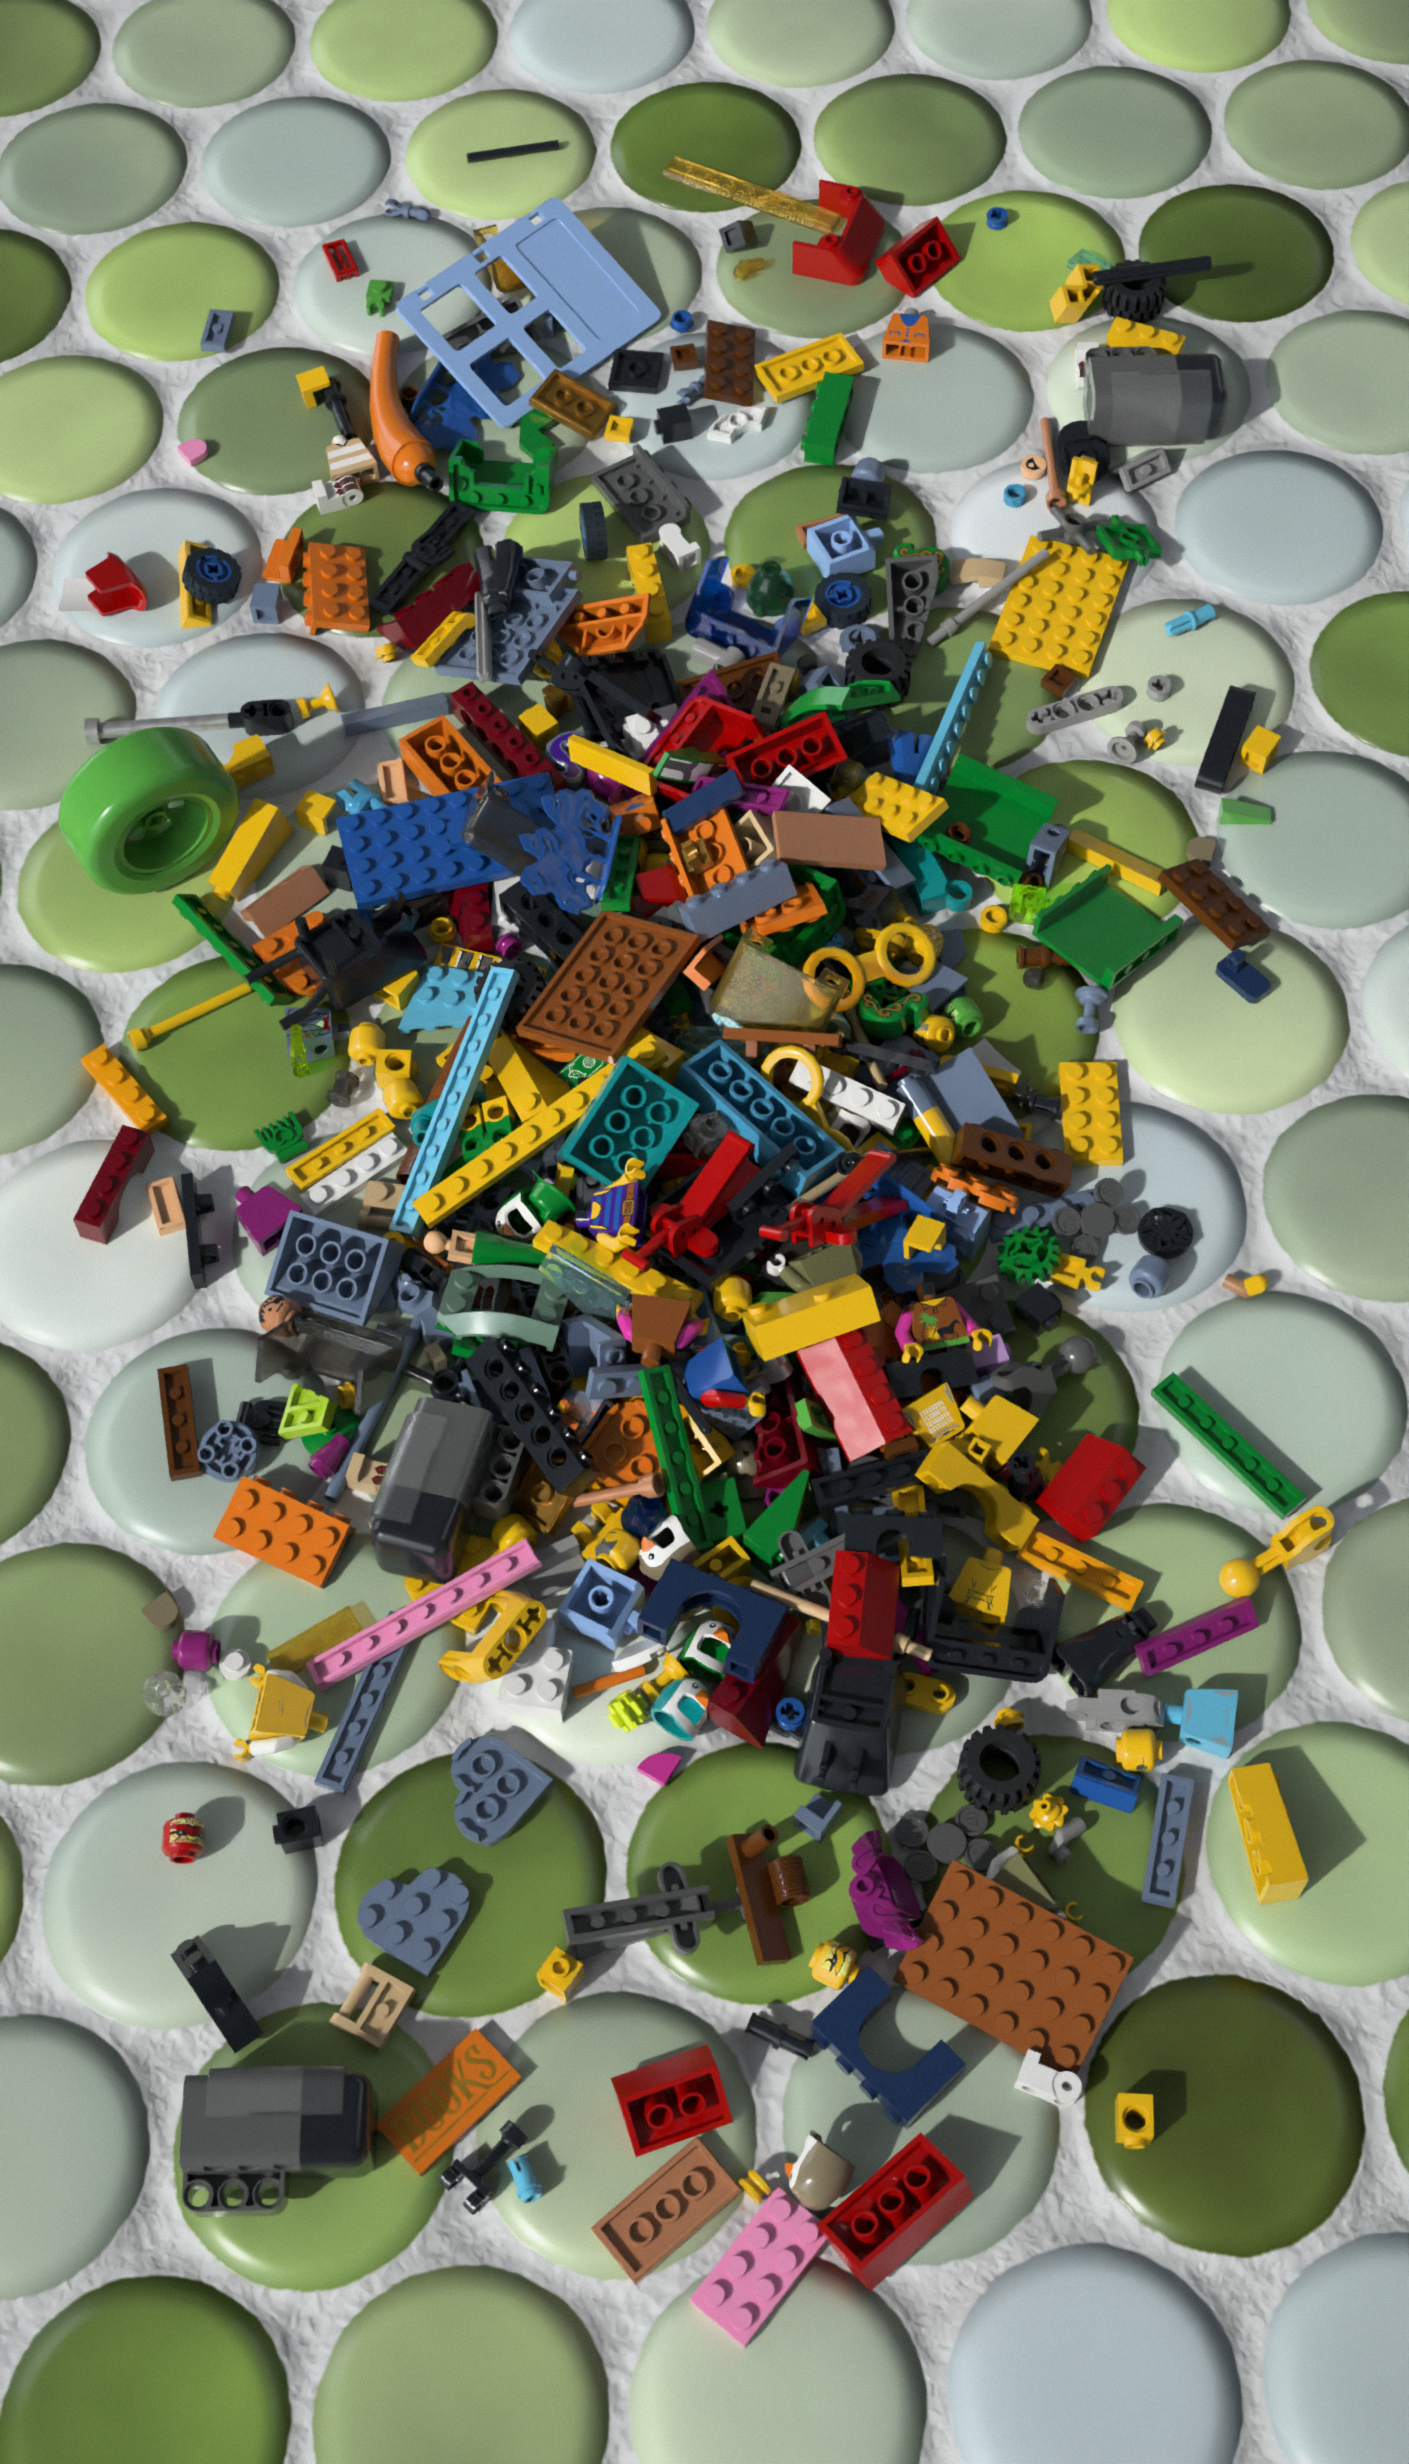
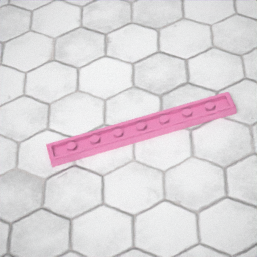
M525 1538L305 1664L317 1688L322 1692L541 1568L543 1565L530 1542Z

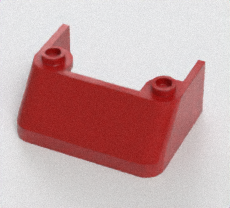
M820 179L818 213L847 218L848 221L841 236L834 234L824 235L820 238L817 245L794 240L792 274L849 286L860 285L865 280L884 234L885 219L860 188Z
M699 696L692 699L686 705L643 764L655 769L665 751L691 746L700 753L712 750L717 753L720 749L734 752L740 749L748 739L756 742L767 737L755 716L710 698ZM656 777L657 793L655 794L672 807L691 795V787L694 784Z

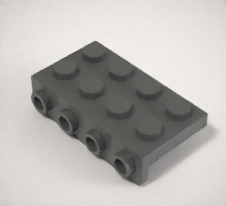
M639 444L633 446V455L590 475L591 483L641 544L650 543L660 538L659 529L664 524L673 523L681 528L691 523L690 511L692 506L689 499L680 494L676 484L665 476L662 467L656 465L650 453L646 449L643 450Z

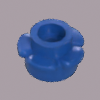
M679 310L672 315L670 326L678 333H686L689 329L693 328L694 321H692V316L688 311Z

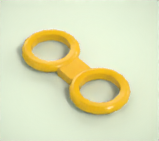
M908 922L892 923L881 931L876 939L873 951L856 957L847 950L835 946L823 947L813 952L803 967L802 981L804 990L810 1000L823 1010L834 1013L848 1011L860 1001L864 994L865 984L886 977L893 984L912 987L928 980L936 965L937 955L935 946L929 935L919 926ZM904 934L911 936L921 946L924 962L917 974L906 975L900 973L889 962L886 952L887 945L894 935ZM825 959H834L847 966L853 979L852 991L847 998L834 1000L820 992L815 981V970L819 962Z
M793 1045L778 1047L768 1054L761 1066L760 1075L773 1086L774 1068L783 1058L798 1059L807 1067L812 1081L810 1092L802 1101L791 1102L844 1148L845 1151L856 1152L847 1136L837 1129L829 1128L819 1102L823 1094L825 1079L822 1067L816 1057L806 1049Z

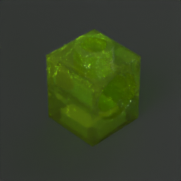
M1014 883L1008 922L1035 925L1034 917L1038 911L1050 906V900L1045 899L1047 888Z

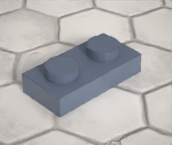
M210 309L200 342L202 351L226 353L235 321L234 311Z

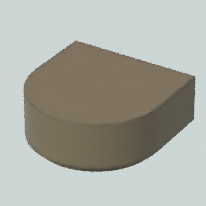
M1204 837L1191 839L1187 844L1186 857L1189 861L1199 859L1207 867H1210L1217 840Z
M434 1342L426 1345L424 1353L433 1374L441 1369H447V1358L439 1344Z
M167 1591L141 1609L144 1617L157 1630H168L174 1627L180 1617L179 1609Z

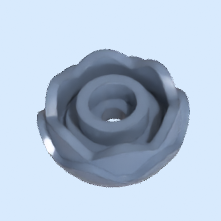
M403 1270L395 1276V1287L398 1291H401L408 1285H417L427 1290L429 1288V1285H426L423 1280L414 1278L408 1272L403 1273Z

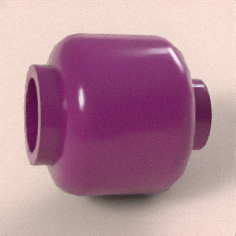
M185 1630L182 1632L179 1640H174L172 1658L178 1659L179 1667L182 1670L207 1672L211 1670L214 1664L219 1663L221 1643L220 1639H216L211 1631Z

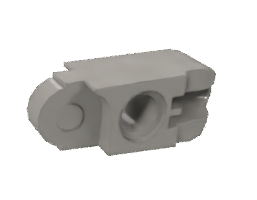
M1098 1689L1097 1696L1094 1698L1078 1697L1066 1702V1716L1077 1721H1086V1731L1123 1733L1125 1729H1151L1155 1734H1158L1165 1730V1715L1161 1702L1150 1694L1135 1693V1690Z

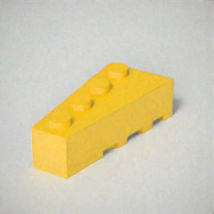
M1270 1762L1232 1768L1227 1782L1259 1905L1298 1899L1309 1878L1289 1821L1287 1807L1283 1804L1280 1795L1281 1787L1278 1774L1276 1772L1273 1773Z

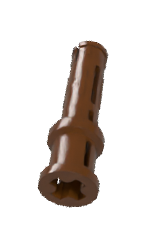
M1018 944L1017 969H1023V967L1046 969L1049 966L1055 965L1073 966L1047 945L1024 947L1023 944Z

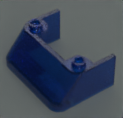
M727 556L707 558L685 618L684 625L687 633L696 639L704 637L726 649L729 646L737 647L744 653L746 660L777 651L779 658H781L798 638L812 598L801 597L791 599L785 616L778 619L773 630L731 610L735 599L734 592L728 585L721 582L730 558Z

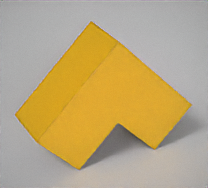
M956 1435L952 1443L960 1447L963 1455L971 1462L977 1463L985 1469L989 1463L992 1445L977 1437H974L970 1443Z

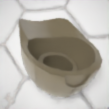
M740 1438L730 1444L735 1454L723 1463L724 1472L727 1478L734 1477L740 1499L751 1500L763 1497L768 1488H757L753 1485V1475L756 1474L757 1463L754 1461V1451L757 1449L758 1442L750 1438Z

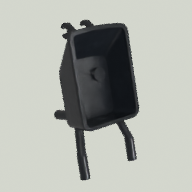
M397 892L398 899L396 901L392 896H389L387 905L380 910L349 908L309 930L306 918L298 917L295 920V924L300 936L294 941L295 948L244 975L248 985H251L276 969L297 958L299 959L302 970L318 990L304 1007L278 1021L284 1031L308 1018L323 998L335 1010L347 1009L427 962V953L412 932L420 917V913L413 907L411 908V917L405 912L402 914L401 919L397 916L406 901V896L403 892Z
M909 1607L904 1635L909 1636L910 1641L914 1642L916 1640L921 1610L916 1607ZM821 1620L823 1648L819 1652V1660L812 1674L794 1764V1776L801 1783L826 1790L854 1795L883 1796L890 1787L908 1690L907 1681L900 1669L908 1653H904V1655L895 1653L892 1659L887 1660L832 1655V1651L826 1647L828 1622Z

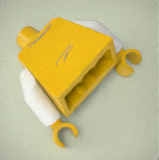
M254 1665L255 1673L261 1675L257 1678L249 1677L252 1685L255 1688H259L248 1739L252 1741L250 1744L243 1739L234 1741L233 1745L236 1748L245 1747L243 1753L233 1755L239 1762H247L251 1759L252 1755L255 1757L270 1755L293 1748L306 1737L308 1729L324 1733L329 1716L326 1713L312 1710L315 1694L308 1690V1686L293 1671L277 1669L266 1671L263 1665Z

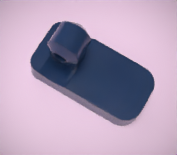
M1236 948L1217 963L1215 974L1251 1004L1259 1003L1269 994L1271 983L1258 970L1247 963L1244 952Z

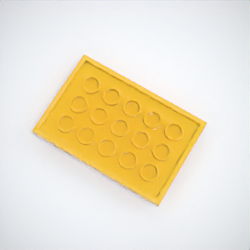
M1031 535L1019 567L1043 548L1049 552L1050 556L1011 586L990 641L988 652L995 657L1051 670L1057 663L1078 675L1079 678L1088 680L1129 567L1130 559L1117 561L1112 559L1109 554L1096 551L1093 555H1088L1082 547L1053 540L1039 542L1036 536Z

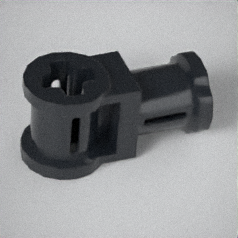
M1016 1452L1009 1458L1008 1466L1013 1475L1007 1479L1009 1494L1017 1501L1028 1505L1032 1499L1042 1493L1047 1485L1043 1480L1042 1474L1035 1469L1036 1460L1033 1454L1029 1452Z

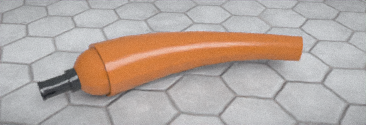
M382 330L376 335L370 378V417L374 442L382 462L398 483L404 486L426 484L431 491L437 492L442 489L444 480L435 473L437 460L435 450L412 424L402 404L399 392L397 360L400 338L392 331Z

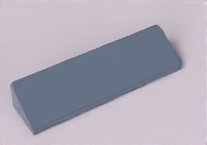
M444 692L343 714L341 718L346 737L436 718L441 715H449V707Z

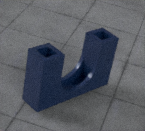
M671 1558L638 1617V1635L667 1646L680 1621L688 1612L702 1606L723 1608L730 1612L740 1625V1630L725 1656L724 1672L754 1685L786 1624L787 1607L783 1606L776 1599L764 1598L755 1594L748 1587L729 1583L717 1574H708L696 1569L689 1562H680Z
M868 1966L811 2021V2031L813 2032L811 2038L815 2040V2043L822 2050L825 2051L828 2048L837 2057L835 2063L846 2075L849 2076L852 2073L861 2082L859 2088L870 2100L873 2101L876 2098L885 2107L883 2112L894 2125L898 2126L901 2123L907 2130L964 2073L966 2063L941 2039L916 2065L908 2070L886 2072L873 2066L861 2051L859 2036L865 2024L891 2000L893 1990Z

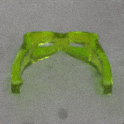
M295 1024L290 1028V1063L293 1067L294 1075L302 1078L309 1076L310 1065L307 1063L302 1027Z

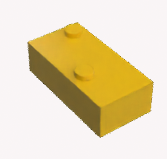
M856 1273L768 1304L765 1302L753 1304L748 1307V1311L741 1313L751 1347L764 1361L881 1321L871 1286Z

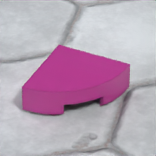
M657 1753L643 1760L637 1767V1771L665 1787L682 1762V1757L672 1753Z

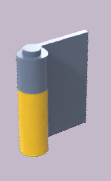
M971 1047L938 1066L936 1073L929 1072L926 1074V1077L918 1076L916 1078L913 1075H909L897 1083L899 1088L895 1091L901 1102L906 1104L907 1112L939 1164L940 1162L951 1164L954 1138L965 1122L979 1124L983 1128L995 1132H1004L1017 1139L1025 1136ZM956 1167V1170L960 1172L959 1174H963L966 1171H968Z

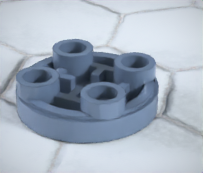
M221 1420L206 1432L200 1443L197 1456L204 1470L213 1478L227 1483L238 1482L242 1476L248 1477L258 1466L261 1457V1444L255 1432L247 1425L237 1421Z

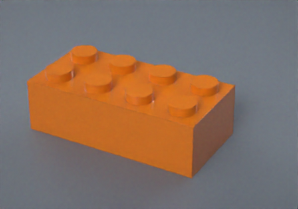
M444 715L437 717L399 739L403 762L433 797L502 782Z

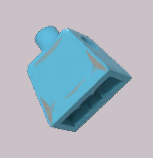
M1188 1689L1183 1696L1182 1706L1163 1703L1165 1723L1179 1725V1743L1228 1759L1233 1746L1239 1690Z

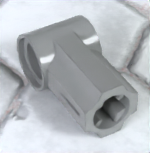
M699 637L694 642L691 650V658L713 668V670L746 660L744 653L737 647L729 646L726 649L704 637Z

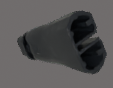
M509 538L498 541L495 544V551L491 545L475 549L474 559L480 583L481 600L489 620L506 617L507 611L511 608L515 581L524 550L518 542Z
M1143 1607L1134 1613L1128 1611L1082 1634L1055 1644L1051 1664L1064 1678L1070 1674L1068 1684L1079 1697L1089 1698L1121 1664L1136 1652L1134 1645L1149 1638V1632L1157 1628V1623Z

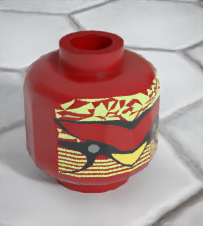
M182 1812L175 1814V1818L168 1820L163 1825L162 1851L164 1855L176 1864L195 1862L196 1858L201 1856L205 1850L206 1827L204 1823L196 1819L192 1813Z

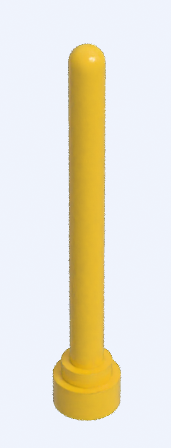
M246 983L240 984L147 1029L145 1027L140 1029L136 1027L127 1031V1035L132 1046L138 1052L147 1048V1044L151 1043L152 1038L246 995L253 988Z

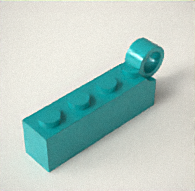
M881 831L883 840L916 879L907 892L921 917L943 910L945 906L953 912H963L969 909L973 894L970 884L962 880L951 881L946 879L941 861L938 858L935 859L932 851L926 850L916 841L915 843H907L900 838ZM955 893H960L966 897L963 899H955L951 895Z

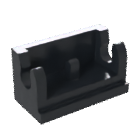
M843 476L841 487L839 488L836 513L886 521L893 484Z

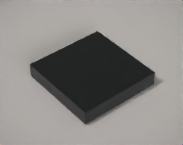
M615 349L608 389L610 391L657 395L664 353Z

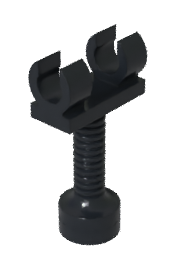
M508 2120L499 2130L502 2134L501 2139L488 2152L489 2154H486L483 2157L484 2159H481V2162L474 2167V2170L469 2171L456 2159L438 2179L448 2191L463 2176L476 2188L463 2203L464 2207L472 2215H475L486 2201L493 2196L481 2183L482 2178L485 2177L484 2175L494 2167V2164L496 2165L501 2156L503 2157L506 2154V2151L513 2147L519 2150L528 2140L527 2136L511 2120Z

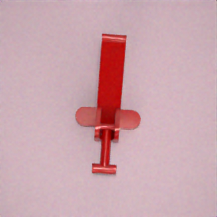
M732 1130L728 1131L726 1137L679 1205L658 1204L651 1209L650 1228L652 1238L637 1252L628 1247L622 1251L621 1257L641 1271L647 1272L652 1265L647 1258L661 1246L670 1250L671 1257L675 1260L687 1249L701 1257L714 1256L719 1251V1242L717 1235L709 1229L729 1212L727 1203L762 1170L746 1160L754 1150L755 1144Z
M870 1149L862 1161L821 1205L801 1201L796 1202L790 1210V1221L775 1227L762 1225L759 1229V1235L764 1238L786 1242L791 1233L792 1243L797 1244L808 1239L809 1247L813 1248L824 1243L841 1246L855 1244L858 1241V1229L907 1210V1199L888 1195L875 1197L855 1205L890 1165L895 1163L896 1154Z

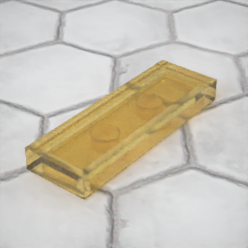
M346 1606L266 1653V1656L274 1669L293 1671L295 1674H298L307 1669L306 1662L363 1631V1628L350 1607Z

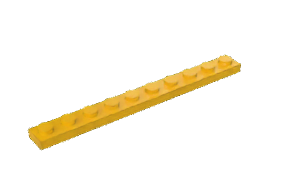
M651 1034L621 1055H627L651 1072L669 1060L666 1052ZM607 1064L413 1201V1207L431 1229L575 1127L614 1067V1064Z

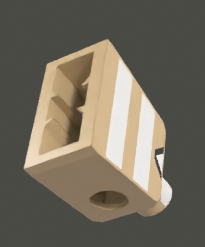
M337 435L332 439V445L326 447L332 482L348 475L356 477L360 486L380 481L377 462L359 438L346 440L345 436Z

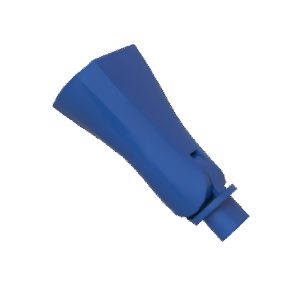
M898 730L894 736L886 740L894 779L913 786L935 736L919 734L915 741L916 733Z

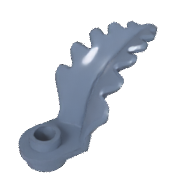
M417 1285L404 1287L398 1294L400 1309L407 1314L418 1317L422 1323L424 1341L427 1344H431L438 1340L439 1346L443 1353H445L450 1346L453 1347L454 1340L453 1333L435 1329L436 1318L442 1299H439L434 1292Z

